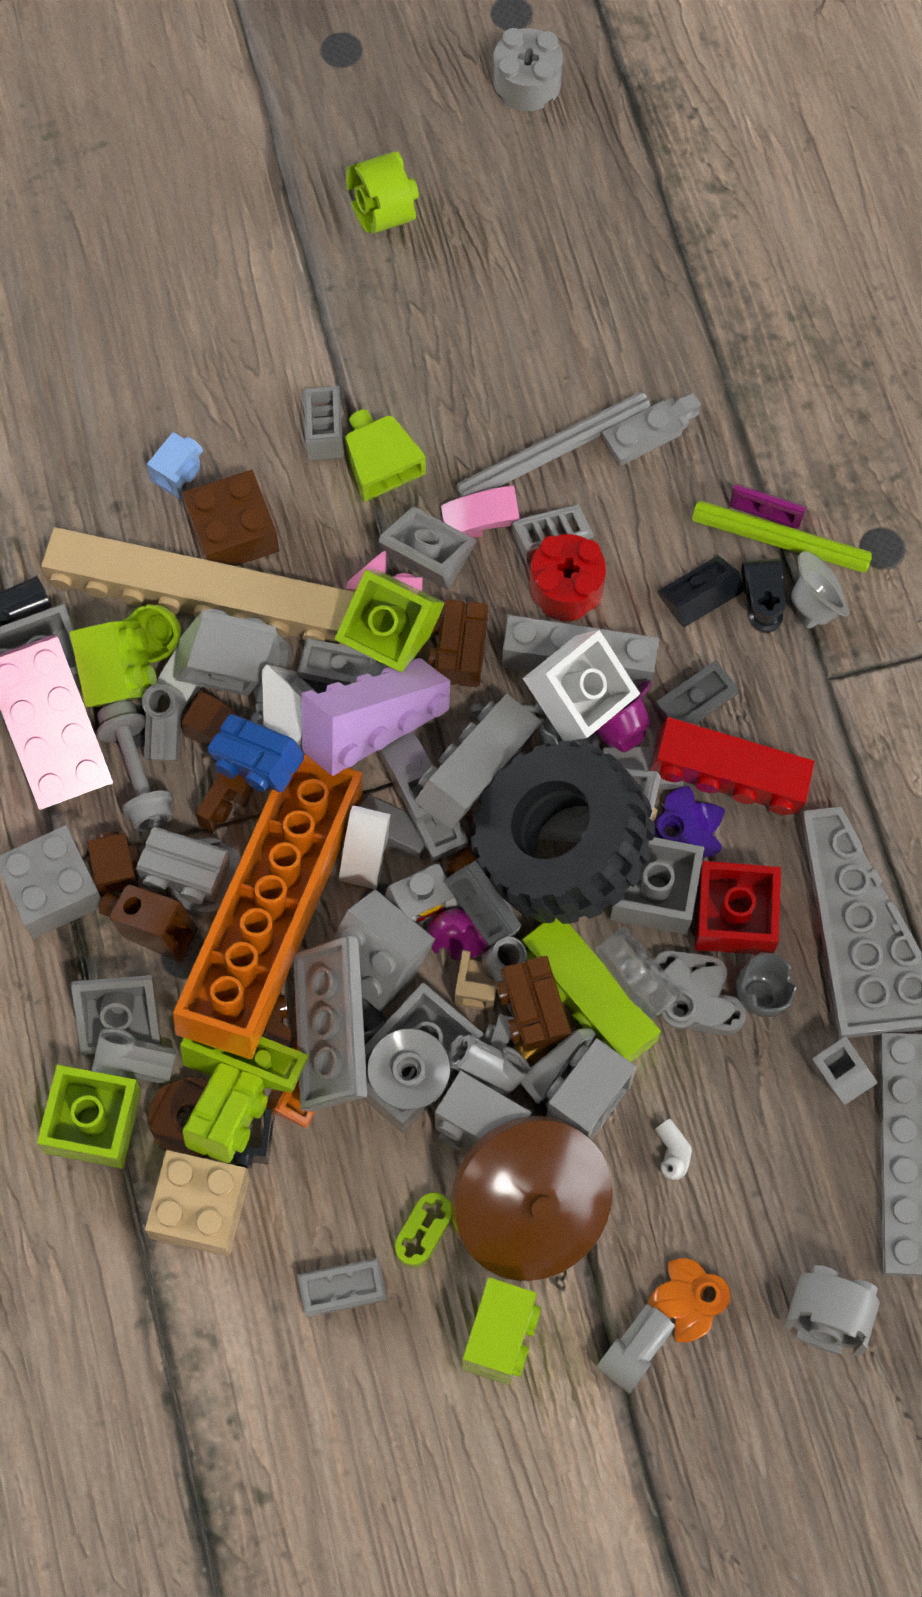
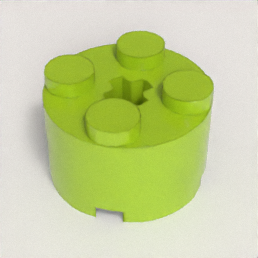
M398 151L386 153L347 167V190L354 189L356 200L352 201L351 205L364 231L367 233L371 232V234L379 233L416 219L414 200L419 198L418 187L413 178H407L403 160Z

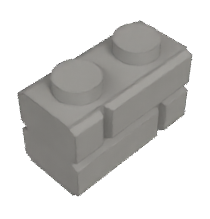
M153 827L147 839L146 847L143 849L138 861L137 871L140 879L144 880L143 884L152 890L165 892L166 888L181 892L180 896L189 902L202 904L203 900L214 903L229 868L230 857L228 850Z

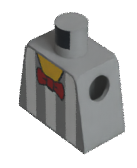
M434 864L391 884L385 894L387 900L424 930H426L429 922L436 914L449 908H462L445 884L444 880L448 877L440 864Z

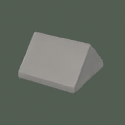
M413 506L380 535L378 542L382 551H387L388 558L449 590L477 540Z
M153 975L72 981L71 989L81 1055L95 1054L101 1030L106 1028L122 1029L131 1033L135 1040L161 1045L159 990Z

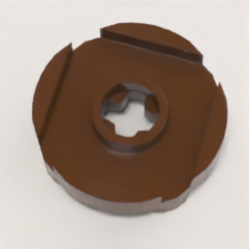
M186 1077L184 1080L176 1081L173 1084L171 1082L168 1083L154 1096L150 1104L148 1117L151 1133L163 1151L169 1150L200 1158L208 1157V1154L203 1155L185 1146L184 1127H182L183 1120L179 1118L181 1112L189 1113L192 1108H195L209 1081L198 1077Z

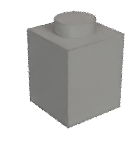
M846 1036L812 1058L844 1105L878 1083Z

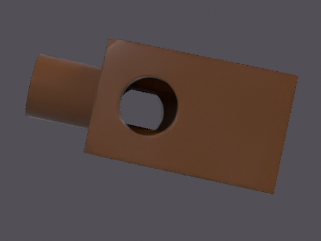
M132 885L126 886L121 896L107 892L99 905V913L109 917L110 921L124 938L181 963L198 930L179 901Z

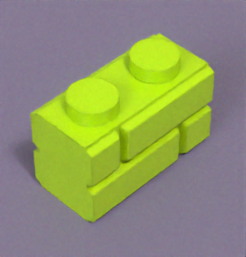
M222 1062L218 1063L183 1129L185 1146L190 1150L203 1155L208 1154L211 1158L227 1164L231 1162L236 1151L242 1153L250 1138V1129L248 1127L253 1117L261 1118L268 1102V1096L264 1093L263 1080L257 1075L246 1071L241 1072L238 1068Z

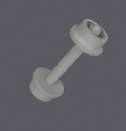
M130 701L110 704L101 709L97 714L99 727L96 733L98 739L103 742H119L137 796L123 806L124 817L131 819L135 830L139 832L151 831L153 827L160 828L169 823L173 818L170 809L173 798L170 792H151L133 739L134 735L140 733L145 728V716L138 714L134 703Z

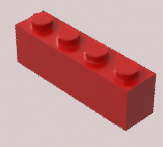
M667 717L658 731L649 771H657L661 779L668 782H687L696 785L695 787L705 793L721 792L731 795L739 803H758L768 806L769 810L776 814L790 815L796 814L806 803L815 761Z

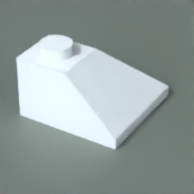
M267 664L262 669L264 725L268 729L293 738L303 752L302 693L315 690L302 678L298 677L295 671Z

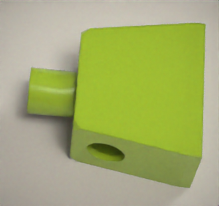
M362 409L355 412L349 418L354 431L345 436L346 452L364 502L426 474V456L393 416H385L374 421L369 411Z

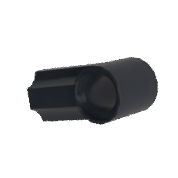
M38 576L0 592V627L52 607Z

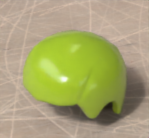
M147 604L146 606L139 607L123 620L140 621L141 627L145 629L149 640V647L146 650L149 663H155L169 657L179 645L181 626L174 613L162 605Z

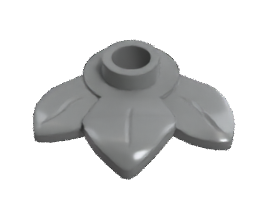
M678 958L665 969L662 985L666 995L661 1001L660 1013L663 1020L669 1026L684 1029L695 1023L711 1028L726 1022L735 1012L736 1006L719 997L723 985V970L720 966L703 967L691 972L688 966ZM682 1004L687 1008V1013L679 1016L674 1013L673 1006Z

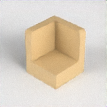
M463 950L455 989L454 1005L493 1012L497 994L496 983L494 979L487 976L483 971L481 961L471 960V951Z

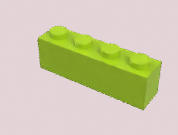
M556 918L555 922L541 924L522 939L527 952L526 961L541 956H548L561 1001L573 1012L571 1019L578 1029L591 1028L596 1034L595 1039H599L631 1063L658 1042L661 1030L570 924H562Z

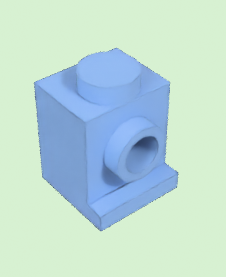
M173 432L147 463L151 482L180 500L183 497L182 492H184L182 486L186 481L191 482L200 469L199 456L203 452L202 447L192 438L186 437L184 439Z

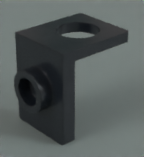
M266 1108L261 1148L246 1146L242 1153L236 1151L231 1162L228 1164L244 1168H252L253 1163L269 1164L275 1121L273 1109Z

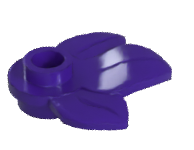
M690 786L678 788L668 795L665 800L664 813L660 814L654 821V837L703 846V858L714 856L722 850V846L712 834L720 826L725 809L710 803H695L694 794ZM674 827L677 829L678 835L674 837L668 836L664 829Z

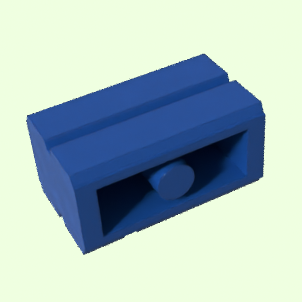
M229 714L220 728L221 732L215 735L208 746V753L216 762L214 767L218 772L230 779H234L236 775L244 777L250 786L261 792H265L267 788L279 793L283 792L292 778V773L297 771L304 760V753L293 738L234 714Z

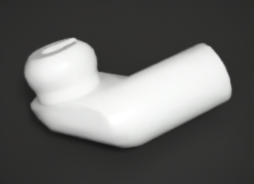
M668 1119L655 1129V1132L667 1147L660 1168L666 1178L678 1180L688 1171L692 1147L674 1122Z

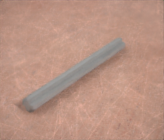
M639 392L459 482L456 485L457 493L461 498L470 494L498 488L601 436L602 431L651 406L650 401L644 392Z

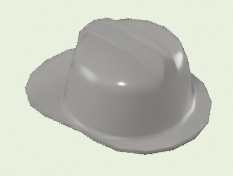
M801 552L798 556L801 576L794 586L790 598L796 607L797 615L803 626L810 629L817 624H828L838 615L847 617L850 612L845 604L840 583L833 571L816 555L810 552Z

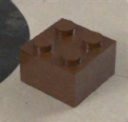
M253 469L182 492L186 513L204 560L238 566L280 552L277 532Z

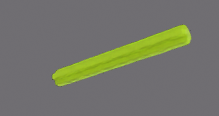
M698 501L694 508L692 516L694 522L796 553L810 552L823 561L862 573L868 570L872 559L870 551L708 502Z

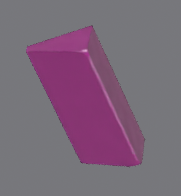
M739 483L734 485L729 505L731 508L795 529H799L807 508L803 504Z

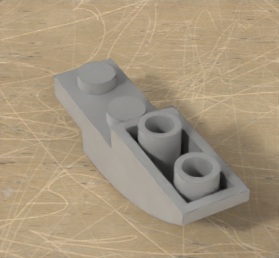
M415 733L405 734L383 749L377 750L401 801H404L432 862L467 848L468 840L459 822L450 830L415 802V799L423 789L418 782L432 766Z

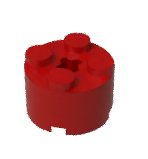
M562 534L546 537L537 548L531 562L530 595L534 603L536 602L542 609V612L548 617L560 621H574L584 617V614L599 605L603 596L606 576V563L599 544L582 536Z

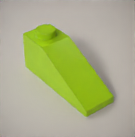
M261 1037L252 1060L184 1038L180 1044L182 1062L186 1067L212 1076L218 1063L222 1062L238 1068L241 1072L246 1071L259 1076L263 1080L264 1088L290 1093L293 1092L309 1059V1055L264 1037Z

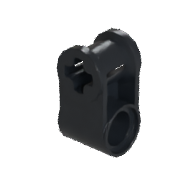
M781 559L743 561L741 566L742 585L747 599L750 623L759 632H774L782 624L783 611L786 605Z

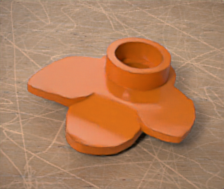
M679 1258L668 1262V1272L671 1281L657 1287L652 1293L648 1304L657 1308L668 1318H676L674 1329L676 1342H692L706 1335L711 1329L714 1316L726 1310L731 1300L730 1287L722 1277L715 1274H707L702 1266L692 1259ZM707 1287H713L716 1290V1298L712 1302H705L702 1297L703 1291Z

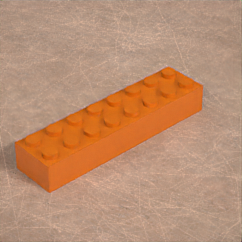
M304 754V760L297 771L292 773V778L284 791L280 793L275 790L271 791L173 1011L175 1035L252 1060L344 842L352 806H359L362 799L363 772L346 768L332 776Z

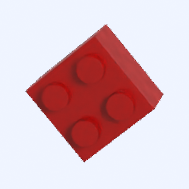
M702 861L697 886L694 950L753 955L760 952L774 953L779 943L781 867Z

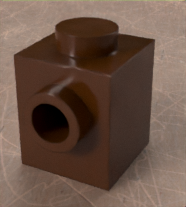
M105 832L99 834L95 840L87 841L95 885L101 897L107 892L113 894L123 892L124 888L128 885L139 888L135 868H137L140 854L137 844L130 845L126 833Z

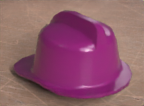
M646 680L637 685L636 688L640 694L595 731L607 746L611 748L616 747L622 753H626L645 738L646 728L650 724V719L642 696L651 686V680Z

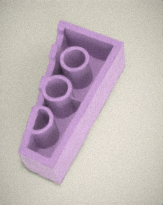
M418 658L412 660L403 672L388 667L384 668L379 676L372 677L369 673L357 676L356 683L346 686L340 682L327 685L326 692L319 694L313 690L302 693L303 752L334 776L448 711L450 704V680L424 660Z

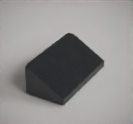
M717 555L657 592L676 620L683 627H686L743 592V585L739 571Z

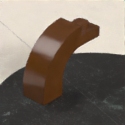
M200 691L181 723L186 737L208 748L215 735L221 732L220 728L229 714H236L221 701ZM219 772L215 782L195 813L199 826L213 833L218 823L224 824L233 808L231 802L244 808L246 807L253 787L245 781L244 777L236 775L234 779H230Z

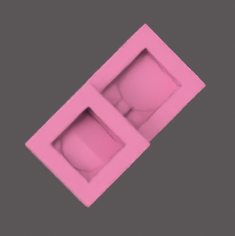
M514 485L470 494L441 505L443 522L472 538L482 537L483 530L512 526L513 522L520 520Z

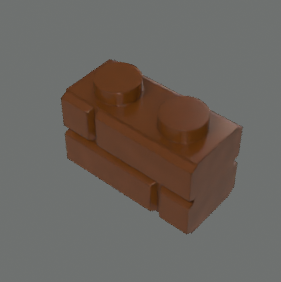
M446 599L443 601L445 604L442 613H440L433 629V635H439L438 647L430 646L428 664L448 678L450 685L459 684L460 686L478 687L481 681L488 605L486 603H464L463 601Z
M541 956L501 969L502 981L496 982V987L502 1006L510 1004L514 1019L507 1020L514 1044L521 1042L524 1052H529L562 1042L571 1035L548 956Z

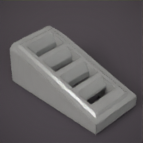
M340 386L304 389L305 439L308 459L315 461L343 458L344 438ZM333 402V405L312 406V404Z
M579 504L526 517L512 523L511 534L526 564L532 562L535 551L546 538L542 531L545 528H548L551 536H557L559 533L555 525L561 523L565 534L582 536L588 540L594 537ZM574 518L580 531L573 532L568 520ZM535 533L539 541L533 543L530 534Z
M591 1028L575 1030L531 1067V1073L521 1084L537 1104L546 1103L548 1100L546 1095L559 1077L566 1080L572 1067L570 1062L583 1045L588 1047L596 1035Z

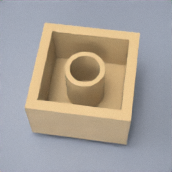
M166 1150L145 1231L150 1239L230 1257L250 1179L247 1169Z

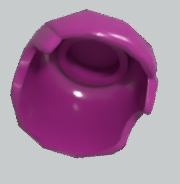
M449 908L436 914L426 928V932L435 939L432 945L433 952L435 954L439 953V948H444L453 960H461L463 950L471 951L470 958L484 953L489 946L463 908Z

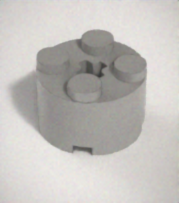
M510 28L504 32L503 38L498 42L494 51L493 87L496 94H499L505 100L506 105L519 111H536L544 108L545 103L552 98L554 101L559 95L562 82L563 52L558 43L557 36L553 32L533 28Z
M815 1265L812 1273L802 1274L798 1278L785 1321V1328L788 1332L792 1327L798 1330L796 1338L815 1348L836 1354H841L842 1347L854 1348L852 1355H862L867 1350L880 1305L879 1299L876 1297L878 1288L867 1281L855 1280L851 1282L840 1278L834 1269Z

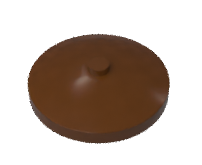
M529 1116L508 1121L484 1135L471 1148L457 1171L451 1193V1216L456 1234L467 1252L482 1267L500 1277L516 1281H533L557 1275L580 1261L601 1236L608 1221L612 1204L613 1190L610 1170L596 1144L579 1129L565 1121L544 1116Z

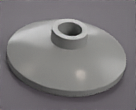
M417 1029L394 1031L383 1037L371 1052L368 1062V1077L371 1087L383 1102L401 1110L424 1108L436 1101L448 1084L450 1062L443 1045L427 1032ZM406 1067H413L416 1069L417 1075L413 1079H406L401 1074L402 1070Z

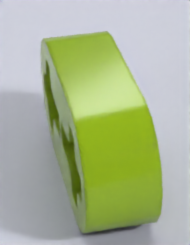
M439 1193L424 1195L416 1204L395 1242V1252L399 1262L404 1266L419 1268L425 1265L450 1225L452 1219L451 1203L444 1195ZM436 1203L441 1204V1213L445 1217L442 1220L435 1218L429 1228L424 1227L423 1225L427 1220V1212L424 1210V1207L426 1205L434 1207ZM419 1232L424 1234L420 1244L424 1253L422 1255L415 1253L412 1258L406 1257L407 1250L403 1243L405 1241L412 1243Z

